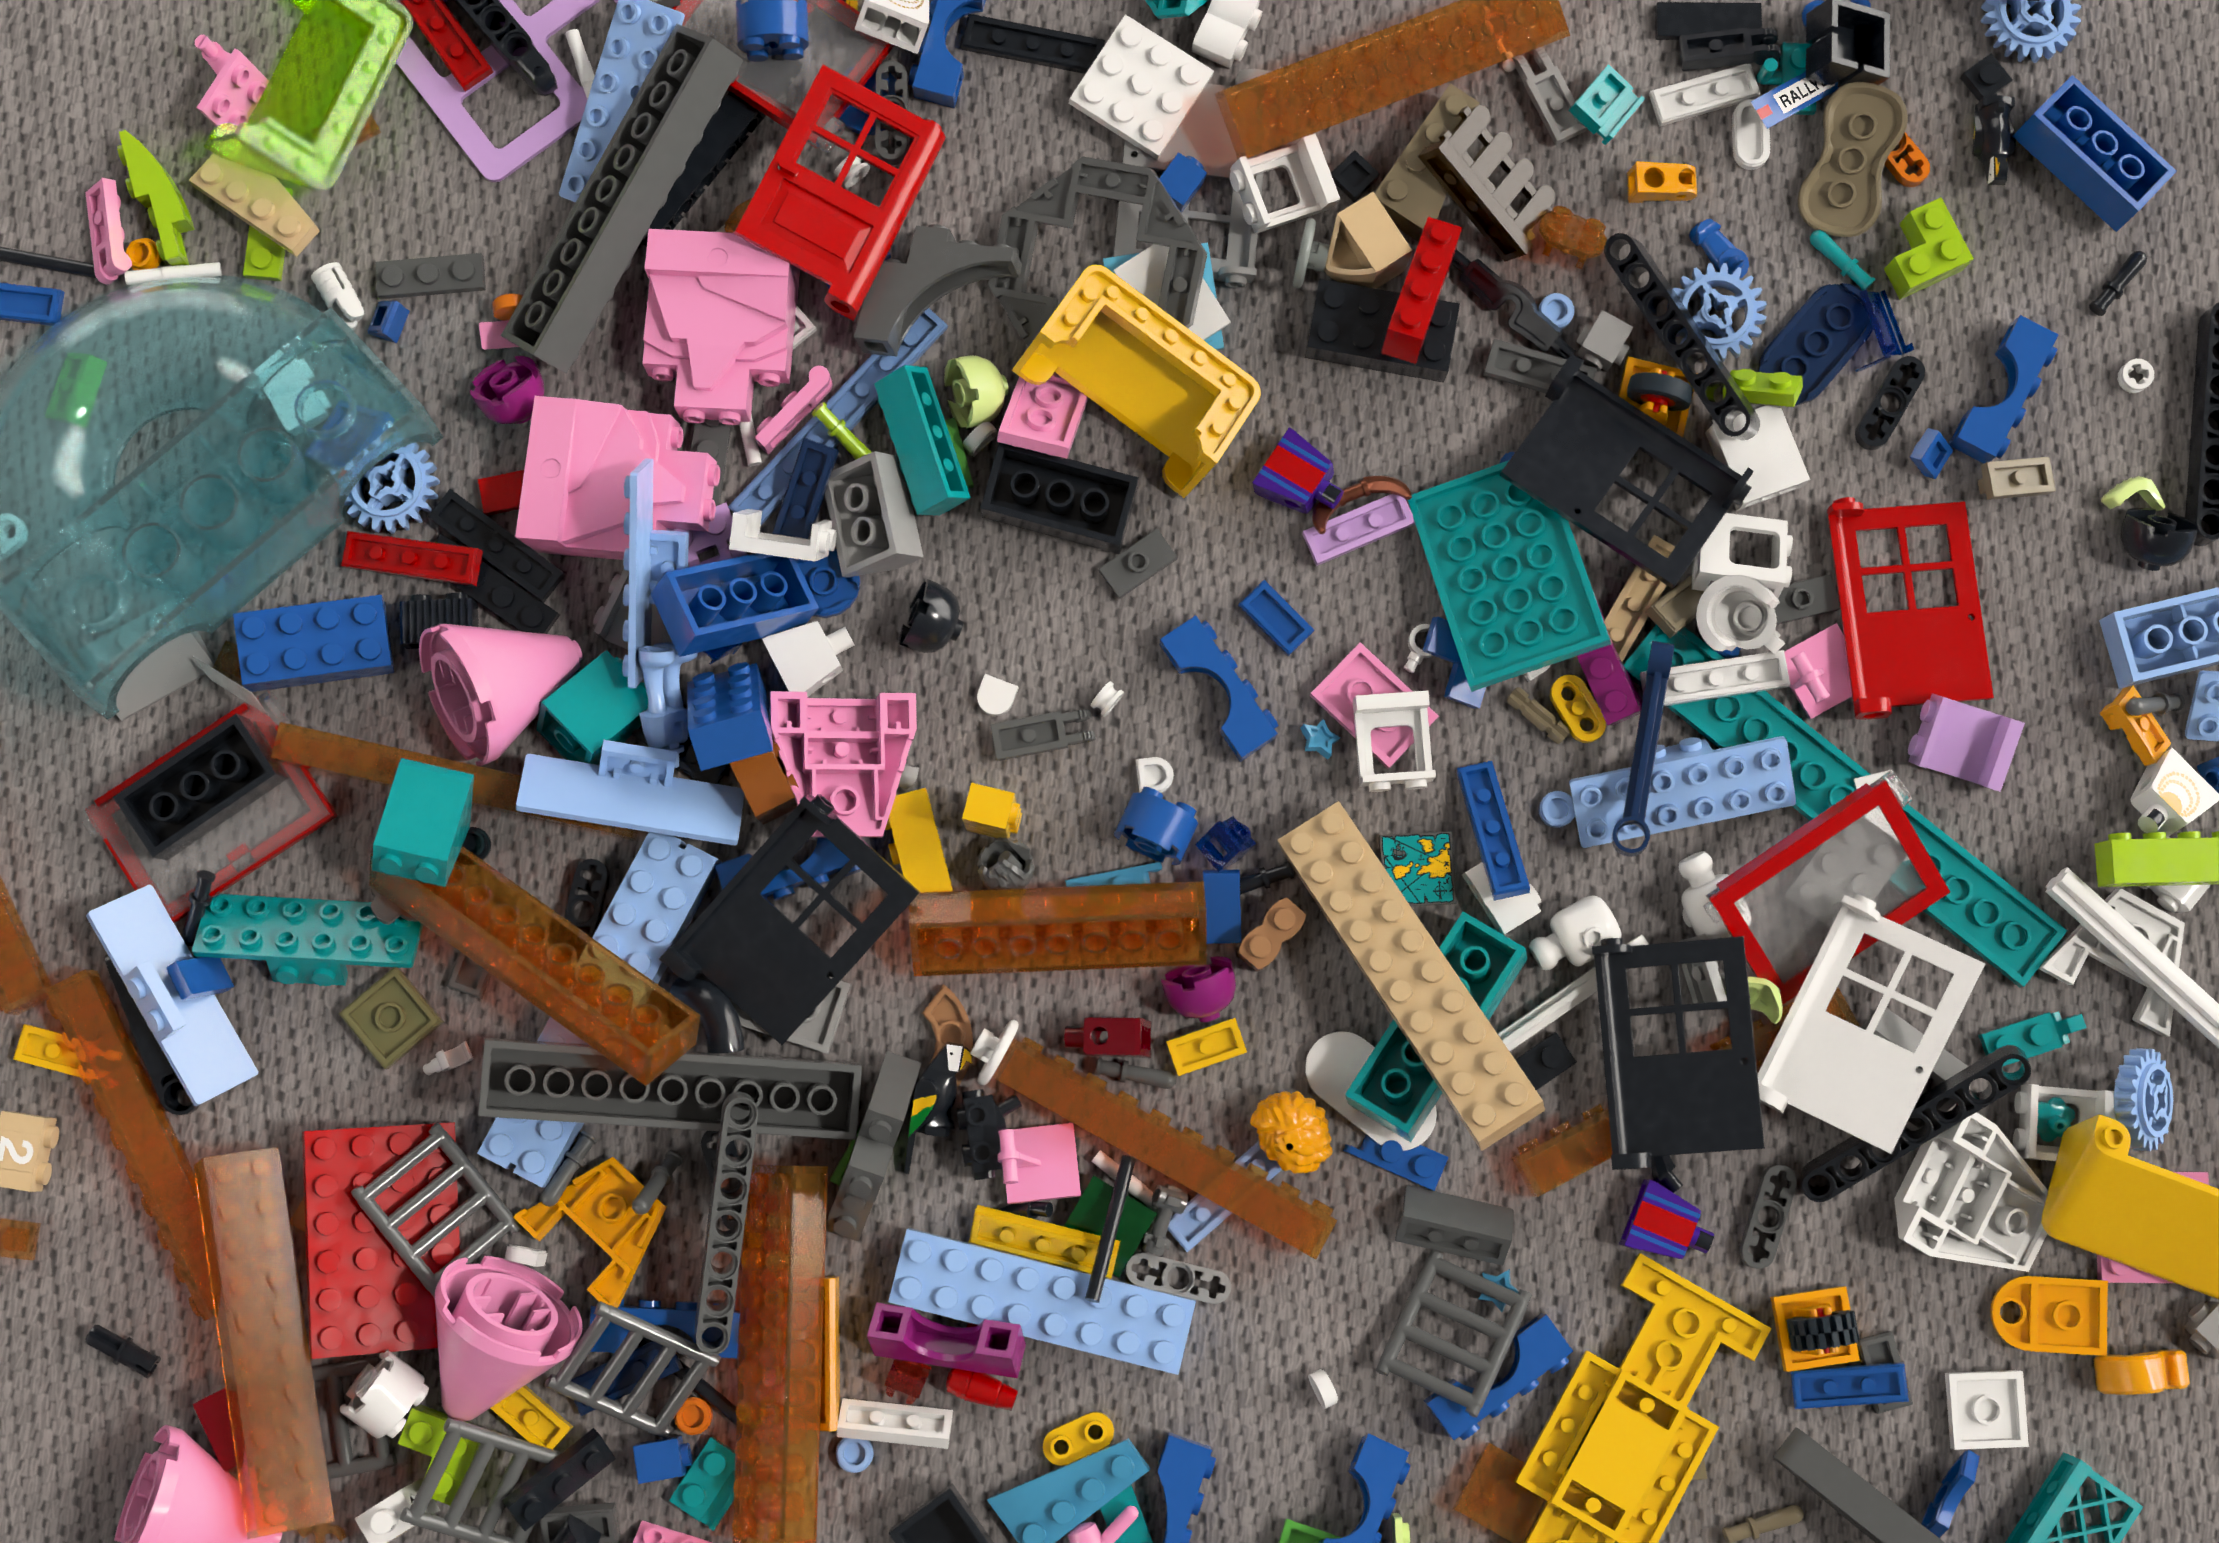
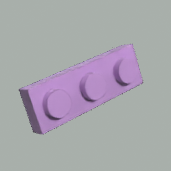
M1390 494L1328 520L1324 534H1319L1315 527L1304 530L1302 535L1316 566L1411 527L1415 525V521L1406 499L1399 495Z

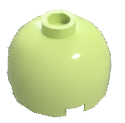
M963 356L948 360L945 367L944 383L945 386L952 387L956 402L948 400L952 416L956 419L958 426L961 428L977 427L983 422L992 421L999 415L1009 388L1006 377L1000 374L997 367L991 361L979 356Z

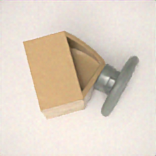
M1371 192L1337 213L1330 244L1313 241L1316 221L1313 218H1309L1306 221L1292 285L1296 289L1301 288L1306 268L1319 272L1325 271L1327 276L1337 282L1377 289L1406 270L1412 249L1375 193Z

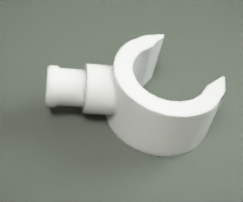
M1430 624L1416 626L1409 635L1408 647L1411 652L1407 657L1408 661L1404 665V669L1410 673L1415 672L1417 665L1421 664L1423 658L1433 656L1423 652L1415 643V636L1420 632L1428 631Z
M464 1041L461 1045L446 1052L443 1050L435 1054L436 1058L423 1066V1071L426 1075L430 1076L434 1072L448 1071L473 1060L474 1058L467 1042Z

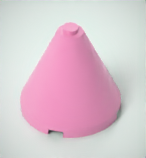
M439 624L425 629L419 641L421 670L423 673L432 672L435 689L429 691L428 694L437 717L455 748L467 761L476 757L480 759L475 762L476 766H483L497 760L539 714L541 702L575 674L580 667V661L583 659L579 644L575 640L571 641L569 637L562 635Z
M484 1256L480 1264H466L468 1259L464 1257L452 1262L445 1268L435 1289L441 1403L449 1418L457 1421L475 1419L566 1359L574 1350L583 1329L580 1313L576 1306H573L571 1310L567 1308L560 1300L564 1291L541 1273L520 1263L493 1256Z
M164 1425L159 1429L153 1441L162 1444L158 1451L153 1454L145 1452L139 1464L120 1515L114 1541L121 1543H280L283 1526H279V1518L232 1474L225 1472L221 1465L182 1429L169 1425Z

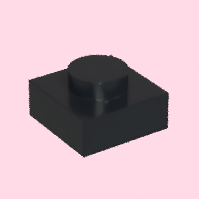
M1992 53L1965 71L1960 77L1978 101L1983 96L1996 95L2013 81Z
M1354 150L1331 172L1335 185L1355 202L1379 178L1380 173Z

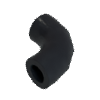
M677 978L673 982L670 989L671 1005L679 1013L693 1014L699 1019L705 1031L708 1053H731L745 1049L739 1015L728 996L713 983L699 978H695L692 981Z

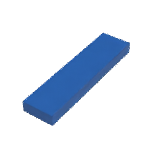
M1488 761L1457 768L1458 781L1493 900L1496 901L1530 893V885L1493 762Z

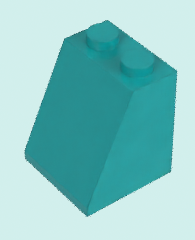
M607 650L541 702L536 730L565 760L600 765L604 740L624 743L635 729H639L642 726L639 713L648 709L645 683L640 682L637 688H628V677H624L622 672L623 660L619 657L614 658Z
M401 758L373 844L372 870L446 887L470 828L474 775Z

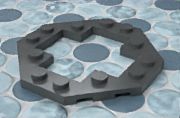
M1082 156L1071 164V168L1063 174L1049 180L1034 191L1026 201L1017 207H1012L1002 215L997 243L1015 248L1022 263L1019 278L989 279L988 286L995 297L1001 302L1008 313V318L1020 337L1025 340L1028 347L1056 310L1058 299L1026 293L1039 223L1073 229L1079 194L1143 205L1136 240L1170 247L1158 307L1186 328L1193 325L1207 252L1157 174L1151 168Z

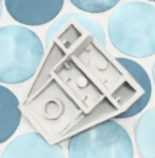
M1976 1112L1920 1146L1894 1198L1899 1239L1928 1256L2029 1272L2047 1235L2041 1220L2048 1190L1999 1127Z

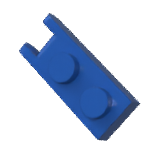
M1365 1135L1360 1149L1345 1144L1343 1149L1348 1154L1432 1191H1435L1449 1158L1422 1145L1403 1151L1402 1146L1394 1140L1387 1141L1381 1146L1368 1135Z

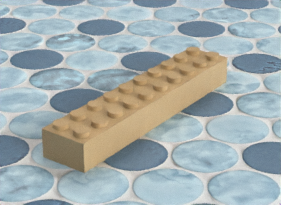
M1339 801L1279 838L1277 841L1284 856L1480 1150L1483 1151L1544 1112L1545 1108L1542 1098Z

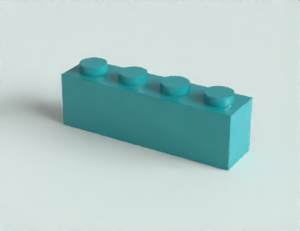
M903 365L874 383L878 394V402L883 410L889 428V435L900 461V469L905 476L911 494V502L915 507L917 515L940 516L970 499L971 497L928 368Z

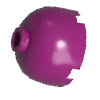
M514 356L517 362L506 364L504 359L496 361L483 369L474 378L472 383L475 389L474 391L470 389V395L477 407L488 419L500 424H522L532 418L534 397L544 396V381L536 363L530 357Z
M1210 957L1212 964L1195 966L1197 961L1195 960L1168 971L1165 974L1166 980L1161 979V984L1169 1005L1180 1015L1187 1018H1198L1200 1022H1209L1220 1017V1011L1224 1010L1231 1003L1236 989L1235 972L1231 960L1227 957Z

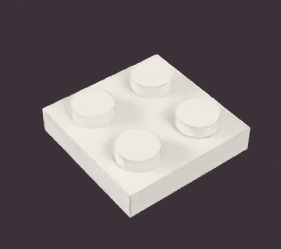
M2023 1371L1945 1373L1951 1449L2029 1447Z

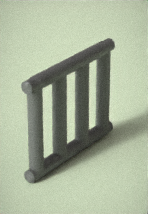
M439 1123L434 1124L428 1131L431 1135L366 1187L361 1185L351 1191V1195L355 1198L358 1205L434 1298L436 1286L449 1264L464 1257L468 1259L466 1264H471L508 1232L512 1235L521 1229V1225L513 1218L514 1215ZM440 1147L453 1164L392 1214L387 1216L374 1199ZM463 1176L476 1193L411 1245L398 1230V1227L458 1178ZM485 1204L497 1218L498 1222L434 1274L421 1256Z
M1431 1250L1381 1355L1376 1371L1386 1376L1389 1375V1372L1462 1405L1466 1407V1413L1477 1418L1526 1312L1532 1294L1521 1289L1518 1293L1443 1260L1441 1253L1437 1250ZM1436 1273L1511 1306L1503 1326L1428 1293ZM1420 1307L1428 1308L1496 1339L1488 1359L1412 1326ZM1405 1340L1414 1342L1481 1373L1473 1392H1467L1398 1360L1397 1357Z
M600 1301L594 1311L596 1317L557 1375L550 1374L547 1378L545 1386L646 1432L666 1439L671 1430L669 1424L710 1366L715 1368L720 1362L721 1356L704 1354L699 1350L696 1343ZM610 1322L629 1330L590 1390L571 1382V1379ZM643 1337L663 1345L623 1404L604 1396ZM676 1352L696 1360L656 1419L637 1411Z
M379 1356L246 1381V1387L249 1386L258 1402L255 1412L259 1422L265 1420L273 1436L274 1431L268 1391L289 1387L301 1464L300 1470L280 1473L274 1437V1440L270 1442L274 1451L262 1457L264 1477L260 1478L261 1491L308 1484L381 1470L397 1465L395 1453H390L388 1435L378 1439L372 1436L375 1455L353 1459L348 1420L340 1412V1406L345 1404L341 1377L360 1374L368 1363L376 1367L382 1361ZM326 1380L338 1462L316 1466L305 1384Z
M448 1418L444 1424L445 1437L411 1507L403 1509L400 1520L472 1543H526L533 1526L524 1531L518 1524L512 1538L493 1532L505 1508L502 1500L512 1493L528 1458L549 1464L561 1452L470 1423ZM461 1437L480 1443L445 1517L426 1513L425 1511ZM497 1448L513 1453L512 1459L479 1527L460 1523L459 1521L494 1449Z

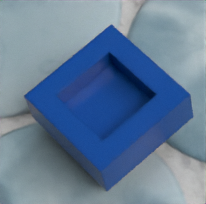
M1927 428L1920 441L1915 445L1910 459L1924 476L1936 479L1953 449L1940 431Z

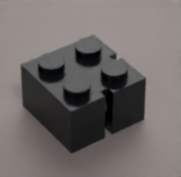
M1826 0L1806 14V43L1812 44V46L1806 49V79L1831 86L1838 82L1839 88L1853 82H1867L1880 85L1890 78V13L1847 0Z
M953 1483L894 1525L889 1531V1535L895 1543H994Z

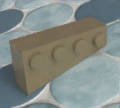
M1451 83L1375 191V195L1397 228L1418 242L1427 218H1438L1447 191L1418 158V155L1425 147L1441 141L1438 137L1442 132L1446 130L1453 131L1462 120L1458 115L1462 108L1468 106L1471 109L1480 103Z

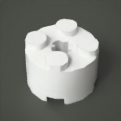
M386 1350L385 1353L379 1354L382 1361L376 1367L368 1363L354 1380L346 1393L351 1398L349 1405L343 1404L340 1406V1412L376 1439L382 1438L385 1435L394 1438L404 1427L406 1419L403 1417L411 1406H418L429 1390V1387L424 1384L425 1378L422 1374L392 1352Z

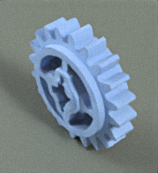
M1985 0L1981 9L1988 13L1983 16L1981 23L1992 25L1985 33V36L1996 35L1998 37L1993 45L1994 48H1998L2003 44L2006 45L2005 57L2010 56L2013 51H2017L2018 62H2022L2030 54L2032 62L2037 63L2042 54L2049 60L2056 51L2061 53L2068 45L2067 41L2070 42L2076 35L2074 29L2081 22V19L2074 15L2081 9V5L2071 4L2072 0ZM2006 3L2011 6L2009 9L2012 17L2011 22L2007 16ZM2051 7L2053 8L2055 14V26L2051 23L2052 19L2054 18V16L2051 13Z
M1708 263L1705 275L1696 267L1692 272L1693 281L1686 276H1682L1680 283L1684 290L1680 288H1673L1686 309L1692 297L1697 293L1699 294L1701 309L1692 318L1700 330H1711L1721 337L1710 338L1705 336L1720 360L1724 362L1728 350L1737 358L1740 355L1739 345L1750 349L1753 342L1749 336L1760 337L1762 331L1754 324L1760 325L1765 323L1766 316L1757 312L1765 309L1767 304L1766 301L1755 300L1761 294L1762 288H1749L1753 281V276L1740 280V267L1730 275L1728 274L1727 263H1723L1720 272H1715L1712 263ZM1712 287L1725 288L1733 292L1735 296L1722 295L1716 289H1712ZM1711 307H1714L1716 311L1723 310L1720 319L1716 314L1709 315ZM1744 307V324L1737 332H1734L1731 317L1737 310ZM1686 328L1679 330L1676 334V337H1684L1680 344H1682L1688 336V331Z
M386 434L357 480L347 478V481L337 484L341 491L348 493L340 498L344 505H352L347 513L352 518L360 516L358 523L363 527H367L372 521V529L375 532L379 533L385 524L386 529L391 534H395L397 523L408 531L410 529L408 521L410 518H413L418 523L423 522L419 515L420 510L432 512V508L426 503V500L438 499V495L430 489L431 486L440 484V480L437 477L430 475L437 470V467L433 462L425 463L430 455L425 450L418 452L419 445L412 440L406 446L405 439L398 435L392 444L390 437ZM396 458L394 462L390 460L383 466H374V464L384 459ZM410 465L415 473L414 490L409 489L407 486L409 474L406 471ZM364 478H367L370 482L368 493L371 495V498L368 502L365 501L362 486ZM385 480L394 482L391 488L388 486L384 487L382 484ZM395 501L404 502L394 509L381 510L383 506L388 507Z
M2130 1049L2129 1055L2123 1056L2124 1065H2119L2118 1067L2119 1073L2117 1079H2115L2114 1113L2116 1120L2124 1124L2129 1131L2131 1137L2130 1148H2133L2135 1151L2157 1150L2158 1144L2164 1143L2163 1135L2168 1134V1127L2172 1119L2173 1089L2170 1072L2165 1068L2166 1061L2161 1060L2160 1052H2155L2154 1049Z

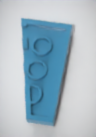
M1129 1438L1085 1456L1080 1460L1059 1467L1005 1492L996 1494L988 1498L987 1501L1018 1543H1056L1146 1474L1151 1468Z

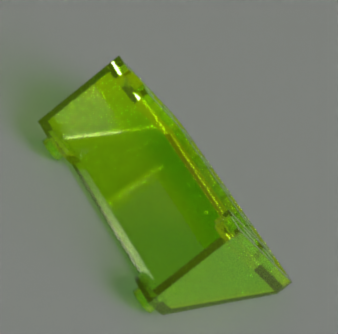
M289 0L296 9L304 14L249 122L239 123L238 126L232 123H222L215 126L203 147L226 160L314 191H321L332 187L338 180L412 31L413 18L409 10L396 0Z

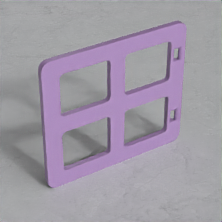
M499 0L527 32L537 51L549 63L551 72L555 75L558 89L553 93L560 101V106L501 149L495 148L462 105L463 100L509 67L492 45L483 50L481 54L494 73L465 92L452 73L447 77H441L409 37L408 29L415 22L401 2L376 19L373 31L484 178L490 182H500L580 125L587 103L585 91L548 46L547 40L600 0H553L532 16H526L513 0ZM499 22L502 27L505 25V22ZM517 48L512 56L523 55L527 48Z

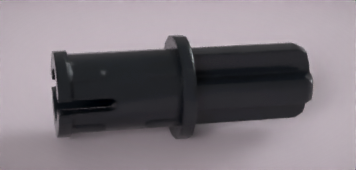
M94 1325L85 1339L88 1345L112 1357L114 1364L118 1365L121 1363L147 1379L156 1369L157 1365L155 1363H159L161 1357L134 1344L132 1338L124 1339L100 1325Z

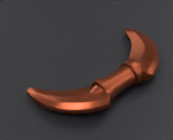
M1388 476L1363 477L1359 483L1342 489L1344 490L1343 496L1334 509L1318 501L1312 514L1313 525L1319 534H1324L1329 517L1339 506L1343 507L1346 503L1363 496L1368 497L1371 493H1391L1407 500L1411 499L1412 495L1407 485L1396 478Z

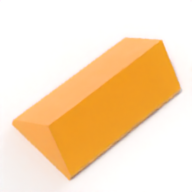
M839 1276L782 1277V1428L837 1431L840 1414Z

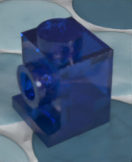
M1232 816L1223 822H1217L1195 845L1219 872L1239 861L1257 843L1252 839L1249 828ZM1218 841L1227 852L1224 857L1212 844L1213 842Z

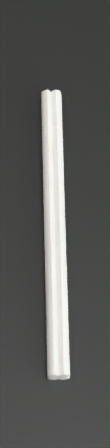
M2068 867L2062 869L2056 877L2052 878L2046 885L2047 890L2045 892L2219 1049V1004Z

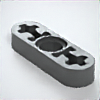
M887 61L881 64L876 71V93L880 96L884 95V98L908 110V76L905 67L896 61ZM892 72L896 73L898 78L895 81L896 95H889L888 82L883 80L888 79L889 73ZM875 119V147L879 159L890 165L900 164L908 151V136ZM888 131H895L896 145L899 146L895 148V154H888L887 148H884L889 144Z
M1785 1165L1769 1166L1761 1175L1739 1246V1256L1748 1267L1763 1269L1768 1267L1775 1258L1797 1186L1795 1173ZM1780 1171L1783 1172V1179L1788 1181L1787 1187H1780L1776 1198H1783L1782 1205L1773 1200H1763L1765 1193L1773 1195L1775 1184L1770 1182V1177L1778 1176ZM1764 1206H1771L1777 1212L1776 1223L1768 1228L1762 1226L1758 1220V1213ZM1754 1228L1762 1233L1773 1234L1771 1240L1763 1238L1761 1249L1766 1251L1765 1258L1758 1257L1756 1263L1752 1261L1753 1254L1748 1252L1749 1246H1756L1759 1241V1235H1752Z

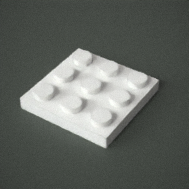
M1125 14L1070 97L1068 104L1158 160L1212 78L1214 70Z

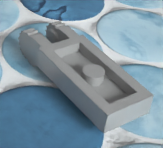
M1539 46L1533 49L1534 59L1542 73L1535 76L1527 60L1522 55L1514 58L1515 68L1556 146L1586 132L1587 128L1568 111L1576 101L1558 67H1554L1545 48Z

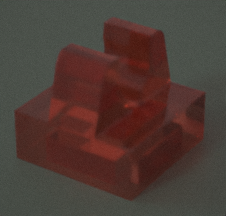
M895 1359L884 1386H887V1396L893 1397L895 1390L908 1395L907 1404H913L917 1398L919 1399L932 1367L923 1363Z

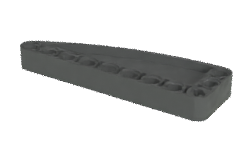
M1797 1427L1794 1428L1774 1454L1773 1458L1875 1543H1945Z

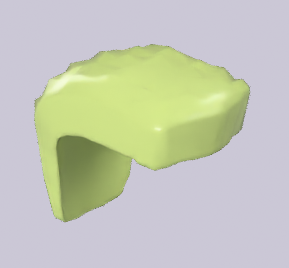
M2140 476L2124 480L2101 498V502L2105 506L2113 509L2120 506L2126 499L2137 492L2152 509L2160 511L2165 508V503L2153 481Z
M1748 977L1751 1009L1763 1012L1772 1023L1777 1024L1783 1013L1779 988L1767 979Z

